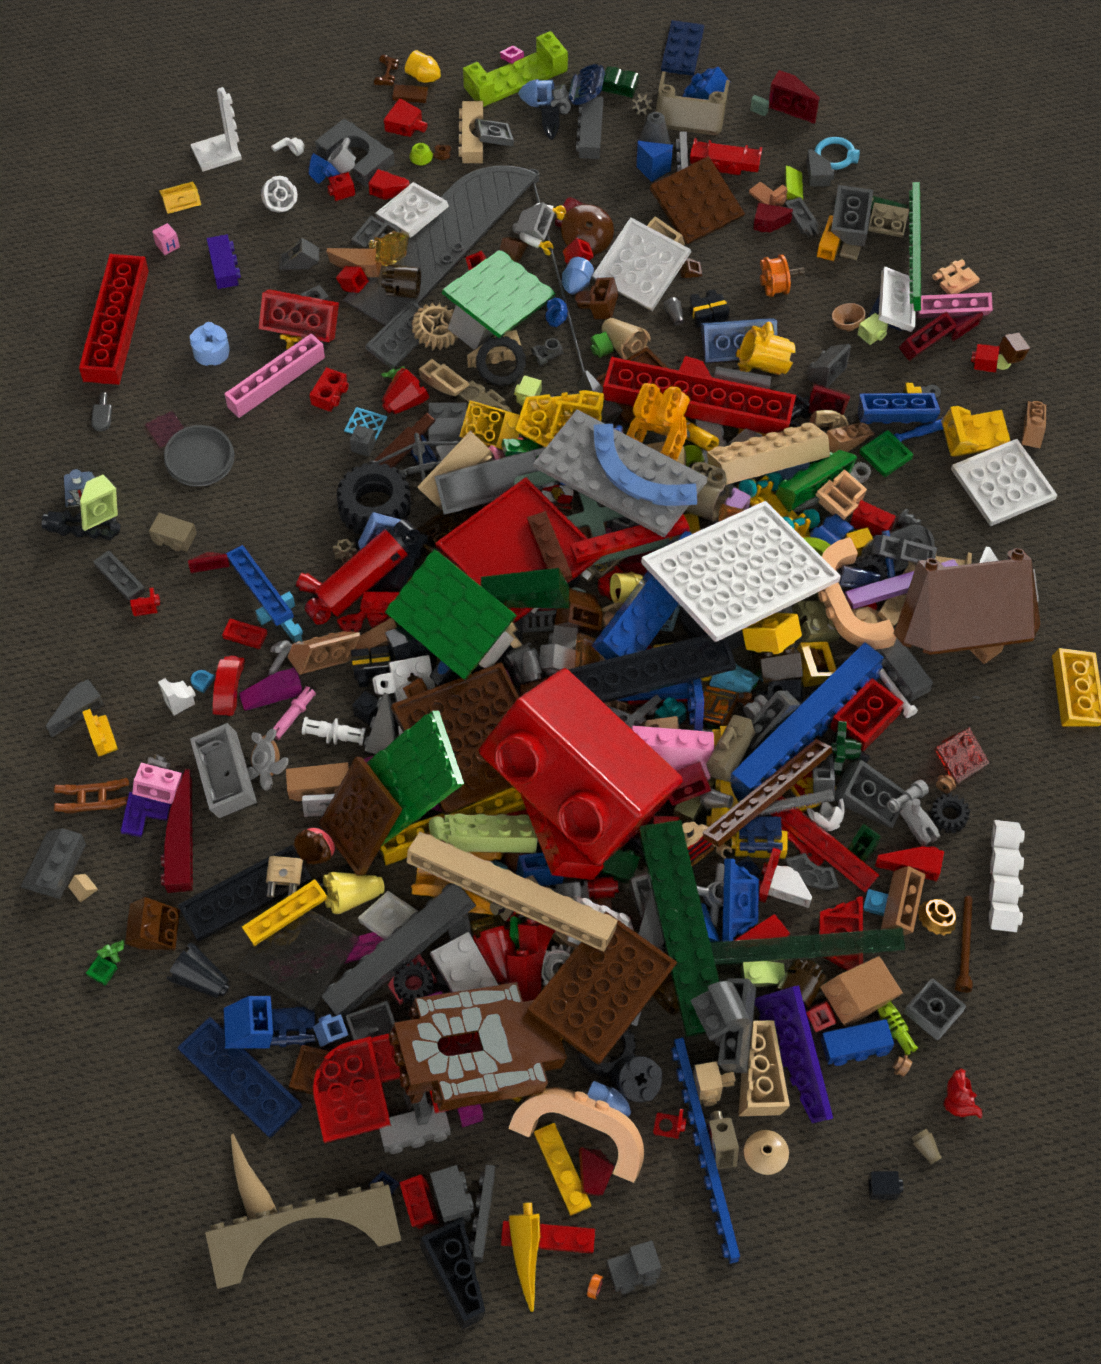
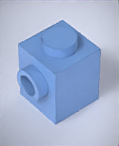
M331 1014L318 1019L319 1023L313 1026L320 1047L348 1036L341 1014L335 1017H331Z

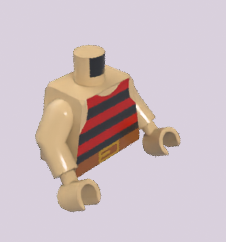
M694 821L682 825L692 866L713 851L715 847L714 844L703 838V832L709 826L698 825ZM723 844L720 847L716 846V853L726 858L723 855V851L726 849L732 853V849Z

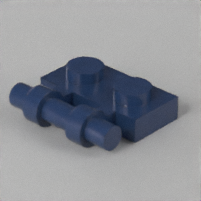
M755 817L739 830V839H747V842L739 843V850L748 851V853H755V851L772 853V849L776 848L783 851V843L774 842V840H781L782 838L781 817ZM755 839H766V842H755Z
M314 1006L272 1009L273 1032H279V1036L272 1037L271 1046L287 1047V1045L291 1044L307 1046V1043H315V1034H307L306 1031L314 1030ZM287 1031H299V1035L287 1036Z

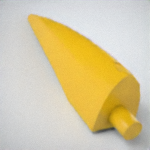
M523 1203V1214L509 1215V1225L517 1273L530 1312H533L535 1271L540 1241L539 1214H533L532 1203Z

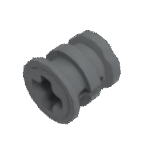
M905 509L899 515L895 524H901L902 528L909 525H920L921 520L915 519L916 516L909 514V510Z

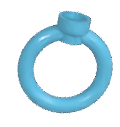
M829 137L819 142L815 147L814 151L821 155L822 149L830 144H840L847 148V158L838 163H831V169L839 170L851 163H858L860 150H856L852 143L844 138Z

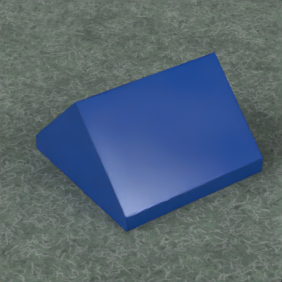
M638 141L636 167L651 182L670 172L673 145Z

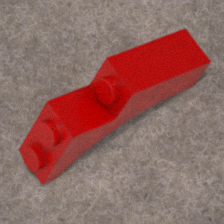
M527 918L526 922L518 925L520 948L516 949L515 953L507 956L510 983L517 982L523 1002L535 1000L541 992L543 961L548 944L556 931L530 918Z

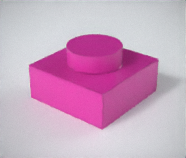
M511 46L501 51L500 55L503 60L513 64L515 61L524 58V51Z

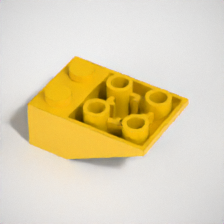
M469 400L459 437L464 438L471 431L488 448L492 445L503 451L501 445L503 439H518L519 433L515 429L520 415Z

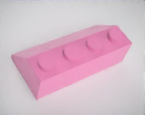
M632 726L631 729L676 771L701 762L707 779L710 780L711 776L706 764L714 751L713 732Z

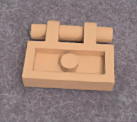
M962 259L950 263V266L938 269L937 273L932 275L935 281L940 278L943 280L940 282V287L947 294H959L979 283L980 280L969 267L964 270L961 269V267L965 266V262ZM954 272L955 275H953V276H951V277L948 275V274Z

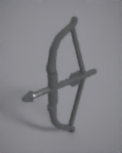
M415 433V443L378 461L372 460L369 464H373V462L380 464L413 448V454L418 456L419 465L399 470V473L408 476V474L420 472L422 482L426 478L425 471L435 469L441 462L423 464L424 445H457L459 442L420 441L419 434Z

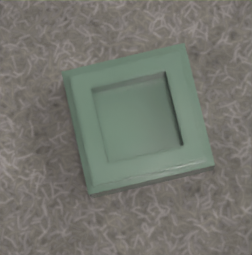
M754 95L751 99L750 110L766 116L769 101Z

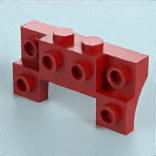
M694 138L690 163L694 164L709 156L718 172L740 175L741 170L758 173L763 147L757 150L750 149L748 145H745L744 150V147L711 143V140L708 143L698 142L697 138Z

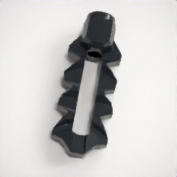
M65 510L62 513L48 511V514H43L42 529H47L51 533H58L61 536H66L71 532L76 537H82L86 534L92 539H97L101 536L105 540H112L121 530V524L116 521L115 517L98 524L110 526V531L108 529L99 530L94 527L84 531L82 526L70 527L66 525V522L82 523L81 512L72 518L69 510Z

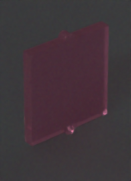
M173 411L161 417L157 416V419L145 424L160 448L167 445L175 433L184 429Z

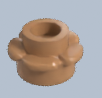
M940 775L936 782V787L948 794L953 789H956L955 780L950 775Z
M904 1055L903 1058L900 1056L896 1058L893 1064L895 1074H900L904 1077L908 1073L912 1061L907 1058V1055Z

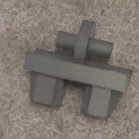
M565 84L557 85L552 90L553 99L551 100V106L554 107L556 105V107H559L560 114H567L571 110L569 92H567Z

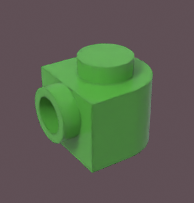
M606 332L592 336L591 350L595 356L598 355L600 358L614 351L612 342Z

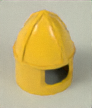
M418 50L410 54L405 64L406 74L423 83L434 82L441 77L440 68L431 56H427Z

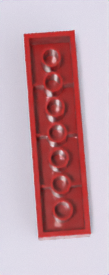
M109 254L79 366L83 382L120 385L149 272L144 256Z

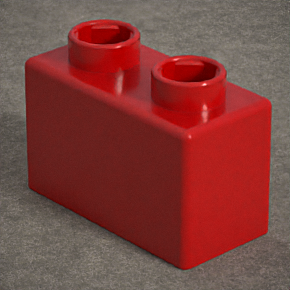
M566 668L560 669L519 697L479 748V754L595 865H602L639 832L638 828L646 825L683 782L682 776Z

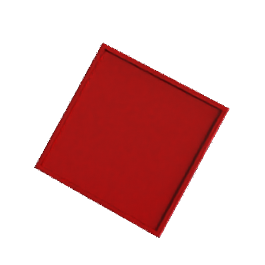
M527 477L435 543L436 547L450 562L480 586L481 577L544 570L547 568L528 524L527 517L546 511L572 573V579L567 580V583L603 557L576 563L570 549V544L588 538ZM508 608L517 615L512 622L516 623L534 608Z

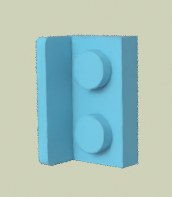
M736 665V670L713 675L709 685L738 693H750L759 678L753 675L752 672Z

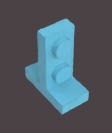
M290 592L281 596L290 609L295 607L294 597ZM263 607L256 610L257 620L261 625L271 620ZM293 618L280 624L294 643L302 642L301 635L303 631L299 624L293 623Z

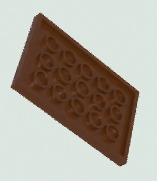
M618 920L615 933L605 952L581 942L528 1007L527 1013L593 1062L600 1065L672 972L677 962Z

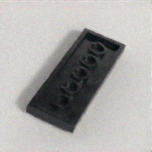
M292 845L272 855L300 859ZM269 857L178 904L198 942L288 894L289 886L275 885L274 897L271 898V893L270 897H267L268 883H266ZM303 863L300 885L297 886V889L312 881Z

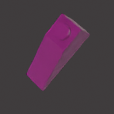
M290 668L270 675L239 694L244 711L297 697L302 693V687L296 669Z

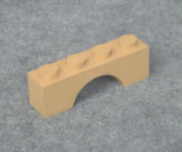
M462 101V108H459V119H462V121H459V132H462V134H459V144H462V147H459V157H462V163H483V142L471 133L475 129V120L483 119V101Z

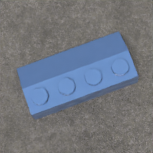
M769 318L701 323L705 362L739 360L736 357V351L740 349L745 334L752 329V326L761 328L766 322H771L774 335L777 336V320Z

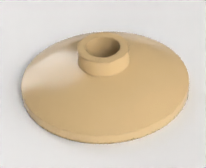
M761 1130L753 1133L747 1139L744 1146V1157L747 1164L754 1171L764 1175H771L785 1167L789 1158V1149L786 1141L778 1133L770 1130ZM769 1147L771 1153H765L763 1148Z

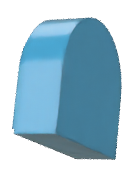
M198 670L192 674L190 680L195 689L205 693L214 681L215 676L205 670Z

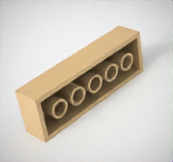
M804 423L800 427L786 428L778 433L770 432L763 437H752L748 441L733 442L729 446H718L713 448V450L707 451L708 464L725 471L726 485L830 457L828 435L813 423ZM719 474L714 476L718 481H720L723 478V476Z

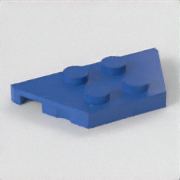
M725 858L722 942L734 941L733 937L737 934L742 935L749 927H753L758 923L759 879L749 874L748 870L744 867H739L735 864L734 859Z

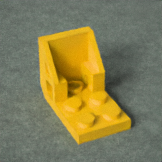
M953 406L949 408L941 420L950 455L954 457L988 451L1010 442L1002 410L971 415L969 410L960 406Z

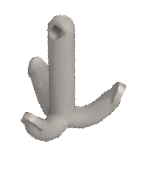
M280 641L271 647V652L275 651L279 654L271 665L268 676L276 673L291 649L292 644L289 641Z

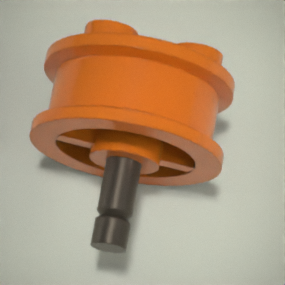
M783 254L778 255L774 259L764 257L763 260H760L762 270L760 283L762 286L765 285L766 296L774 297L776 293L789 294L791 286L790 277L805 275L804 267L789 270L787 260Z

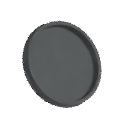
M193 425L181 429L170 438L165 447L164 463L169 474L178 482L189 486H207L218 482L231 470L234 463V449L229 438L219 429L207 425Z

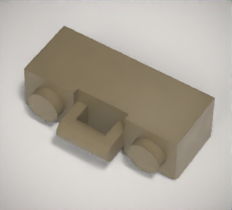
M473 380L469 382L467 388L457 395V403H466L467 408L469 400L512 412L507 405H504L506 400L493 389L486 393L485 388L481 384H476Z
M738 715L732 716L706 764L711 777L730 782L731 773L738 767L755 735L751 719Z

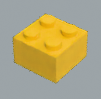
M776 612L742 629L746 650H753L757 653L762 651L772 652L773 654L782 653L785 648L794 644L802 636L798 614Z

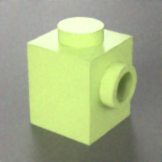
M876 313L859 324L858 335L869 345L877 340L881 341L887 334L888 323L878 320L879 315Z
M524 375L520 385L517 384L514 391L516 402L523 406L526 397L539 396L542 391V380Z

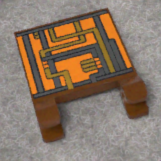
M704 685L702 689L704 696L703 722L727 726L738 702L743 705L754 702L751 699L752 694L749 692L738 693Z

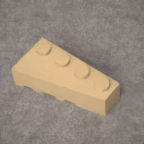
M753 1021L747 1073H741L738 1116L781 1115L790 1105L774 1021Z

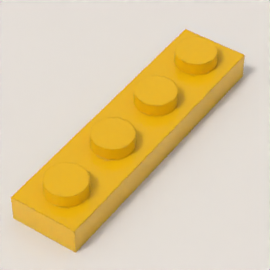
M314 879L242 926V929L252 944L256 946L328 899L327 895Z
M555 1123L534 1131L535 1138L570 1216L590 1208L589 1198L587 1194H582L580 1178Z

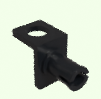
M796 393L790 421H793L799 415L805 419L812 415L808 413L810 406L808 403L809 397L802 398Z

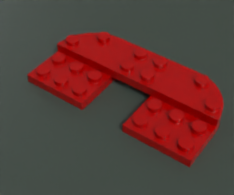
M477 1032L445 1037L437 1043L439 1051L446 1056L482 1051ZM389 1033L344 1043L334 1048L324 1057V1061L315 1073L313 1083L314 1099L324 1143L392 1126L382 1083L399 1079L400 1070L394 1061L395 1052L394 1047L389 1042ZM433 1102V1106H434V1110H435V1113H436V1114H437V1113H441V1112H445V1111H449V1110L439 1111L437 1103H434V1102Z

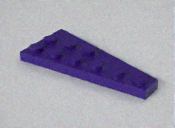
M799 986L755 998L754 1006H757L761 1014L759 1016L760 1021H774L782 1065L788 1068L792 1076L789 1078L792 1085H796L800 1091V1101L811 1122L816 1123L833 1119Z

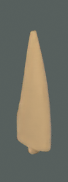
M232 1134L231 1144L234 1170L249 1219L257 1218L256 1213L270 1210V1214L277 1213L268 1191L249 1166L235 1135Z

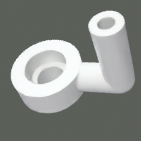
M296 137L292 139L284 138L271 146V149L276 152L287 145L296 156L304 153L305 148L302 140Z

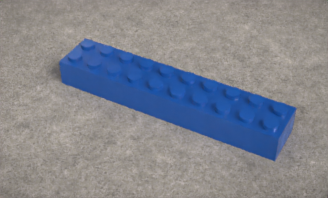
M867 643L862 644L731 773L730 784L735 797L740 801L743 800L812 743L818 735L820 737L823 736L833 717L872 678L876 681L879 679L878 673L883 668L881 664L884 657Z

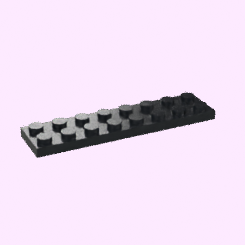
M707 634L568 670L603 703L736 670V664L727 638L725 637L715 642Z

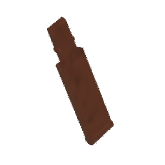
M426 413L412 428L408 426L374 461H378L415 443V433L419 434L421 441L420 436L436 420ZM413 448L379 465L384 463L388 464L390 468L395 467Z

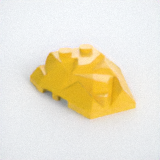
M582 390L579 391V394L568 395V392L561 393L562 396L550 397V394L526 397L515 431L543 447H547L576 410L601 421L604 393Z

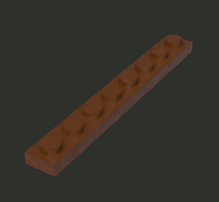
M815 739L703 832V838L717 847L723 845L833 753L832 747Z

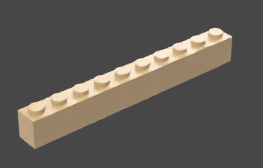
M419 832L408 849V864L605 952L615 933L618 920L612 916L598 912L588 905L578 903L568 896L558 894L548 887L540 886L528 878L520 877L508 869L500 868L490 861L482 860L470 852L462 851L450 843L442 842L430 834Z

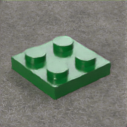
M889 430L863 446L859 452L884 478L913 459L914 455Z

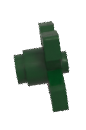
M838 721L834 742H831L832 754H834V775H841L845 759L854 760L855 758H860L861 742H856V739H846L847 722Z

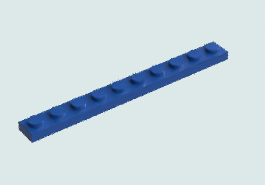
M675 1039L674 1046L671 1048V1055L673 1061L677 1060L679 1068L676 1069L678 1081H683L682 1098L684 1103L689 1105L690 1111H687L689 1124H694L695 1132L692 1133L695 1146L700 1147L701 1154H698L700 1167H705L707 1176H704L706 1190H711L710 1207L712 1213H717L718 1221H715L717 1234L723 1237L724 1243L721 1244L722 1254L724 1258L728 1257L729 1264L739 1262L740 1254L684 1039Z

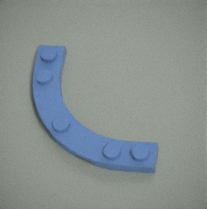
M613 424L594 425V444L598 463L606 473V477L617 488L639 500L641 498L652 501L656 505H697L696 484H658L637 476L623 464L616 452Z

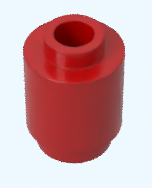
M613 876L594 878L588 881L589 898H615V893L619 892L618 881L613 880Z

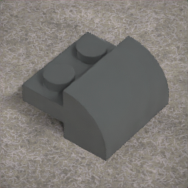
M370 216L352 237L351 243L360 249H379L382 256L400 235L401 229L387 220L385 223H382L373 216Z
M722 981L707 986L708 991L690 1000L710 1040L729 1030L734 1033L752 1023L732 982Z

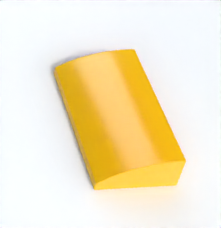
M1059 648L1052 655L1062 726H1101V684L1096 653Z

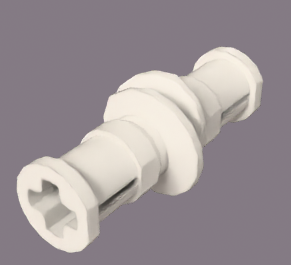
M305 717L302 727V735L307 733L318 735V737H327L326 743L328 744L333 738L335 745H337L339 739L345 742H356L362 746L366 731L364 727L358 729L348 725H338L337 718L331 724L326 721H315Z

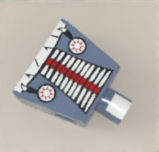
M75 469L70 474L64 475L66 507L80 506L86 482L95 478L92 472H81Z

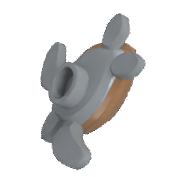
M270 729L263 737L255 732L251 736L256 745L251 754L252 767L247 768L250 780L260 775L259 782L265 791H268L273 786L272 776L280 774L288 765V758L284 757L280 760L279 749L274 741L276 736L275 729Z

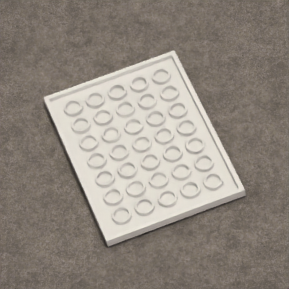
M766 501L642 557L641 560L644 567L715 642L838 583L841 578Z

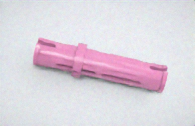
M306 686L298 698L293 699L290 708L273 727L276 730L275 739L278 741L298 715L306 710V705L316 695L314 690L311 689L309 691L310 687Z

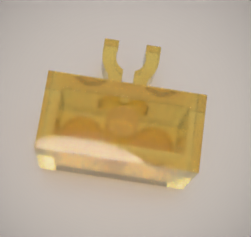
M391 231L382 238L375 237L374 240H370L369 248L376 249L375 261L388 266L404 258L407 253L409 235Z

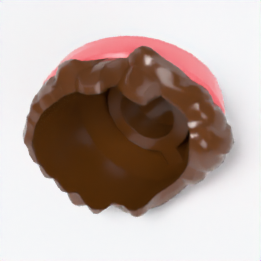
M306 829L300 832L294 839L300 859L305 860L307 864L327 862L334 854L335 845L331 837L321 829Z

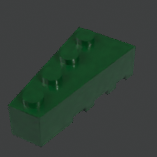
M560 568L481 577V587L507 608H569V586Z
M623 849V851L618 850L603 863L604 868L601 870L600 875L605 877L613 876L614 880L628 884L630 878L634 876L640 857L634 856L635 853L627 849Z

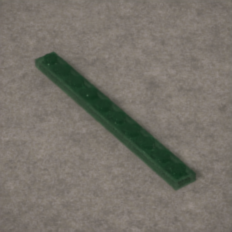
M903 928L710 942L715 965L905 950Z

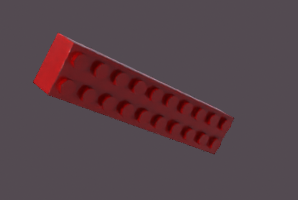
M611 357L603 385L604 400L634 406L644 383L655 384L660 388L662 394L671 386L679 387L681 392L690 399L684 417L740 429H749L764 434L770 432L778 433L789 428L796 397L794 394L615 357Z

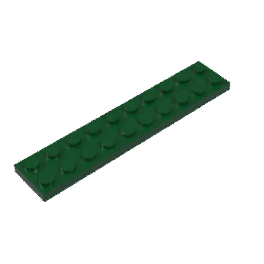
M681 820L640 826L638 831L666 953L677 962L671 975L685 1036L706 1033L690 1000L708 991L707 986L719 982L682 823Z

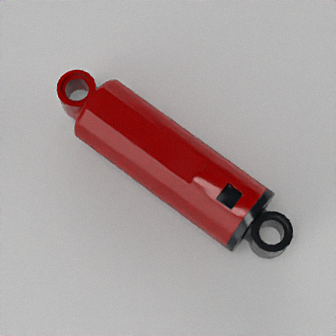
M405 519L395 525L394 532L387 526L315 589V594L319 598L310 599L305 604V612L314 623L319 625L326 623L330 619L331 612L336 617L340 616L363 596L364 592L371 589L411 553L407 546H413L419 541L420 532L410 521Z

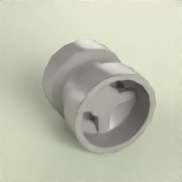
M758 695L754 698L753 703H748L743 707L745 715L752 721L768 700L764 696Z

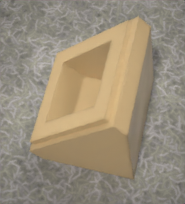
M86 874L74 875L68 886L80 902L98 890Z

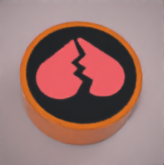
M593 1275L587 1291L588 1297L595 1300L598 1298L604 1280L603 1276Z

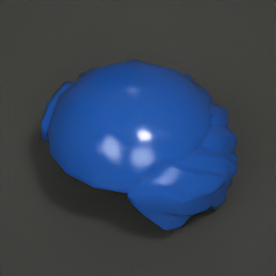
M555 297L547 301L546 320L552 327L560 326L568 316L567 304L560 298Z

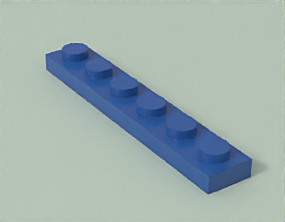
M243 545L226 553L231 565L276 626L294 617L291 609Z

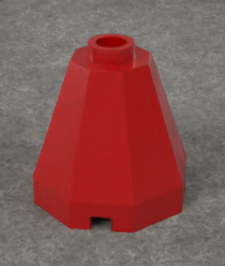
M401 368L394 376L382 398L384 403L382 407L389 414L391 412L398 414L425 402L429 395L424 386L420 387V381L409 370Z

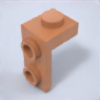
M759 182L749 190V194L762 204L781 207L787 200L788 188L781 185L775 191H772L762 182Z

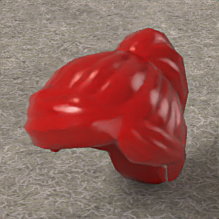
M961 1068L956 1070L947 1083V1097L944 1099L943 1106L954 1116L966 1117L976 1115L980 1119L983 1116L982 1109L974 1102V1098L977 1095L972 1091L970 1079L965 1077V1070Z

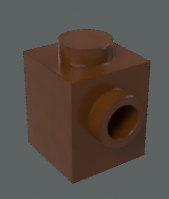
M1020 333L1005 335L999 344V351L1008 364L1024 360L1030 350V347Z

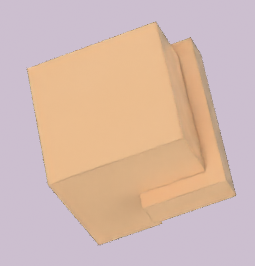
M844 469L834 478L833 482L829 480L820 488L816 496L819 498L818 503L832 515L838 514L845 520L855 511L859 502L863 500L867 489Z

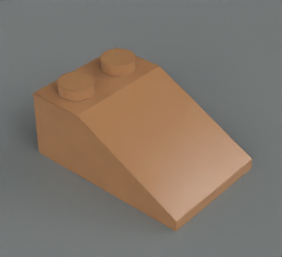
M880 956L848 970L820 986L839 1019L847 1028L903 994Z

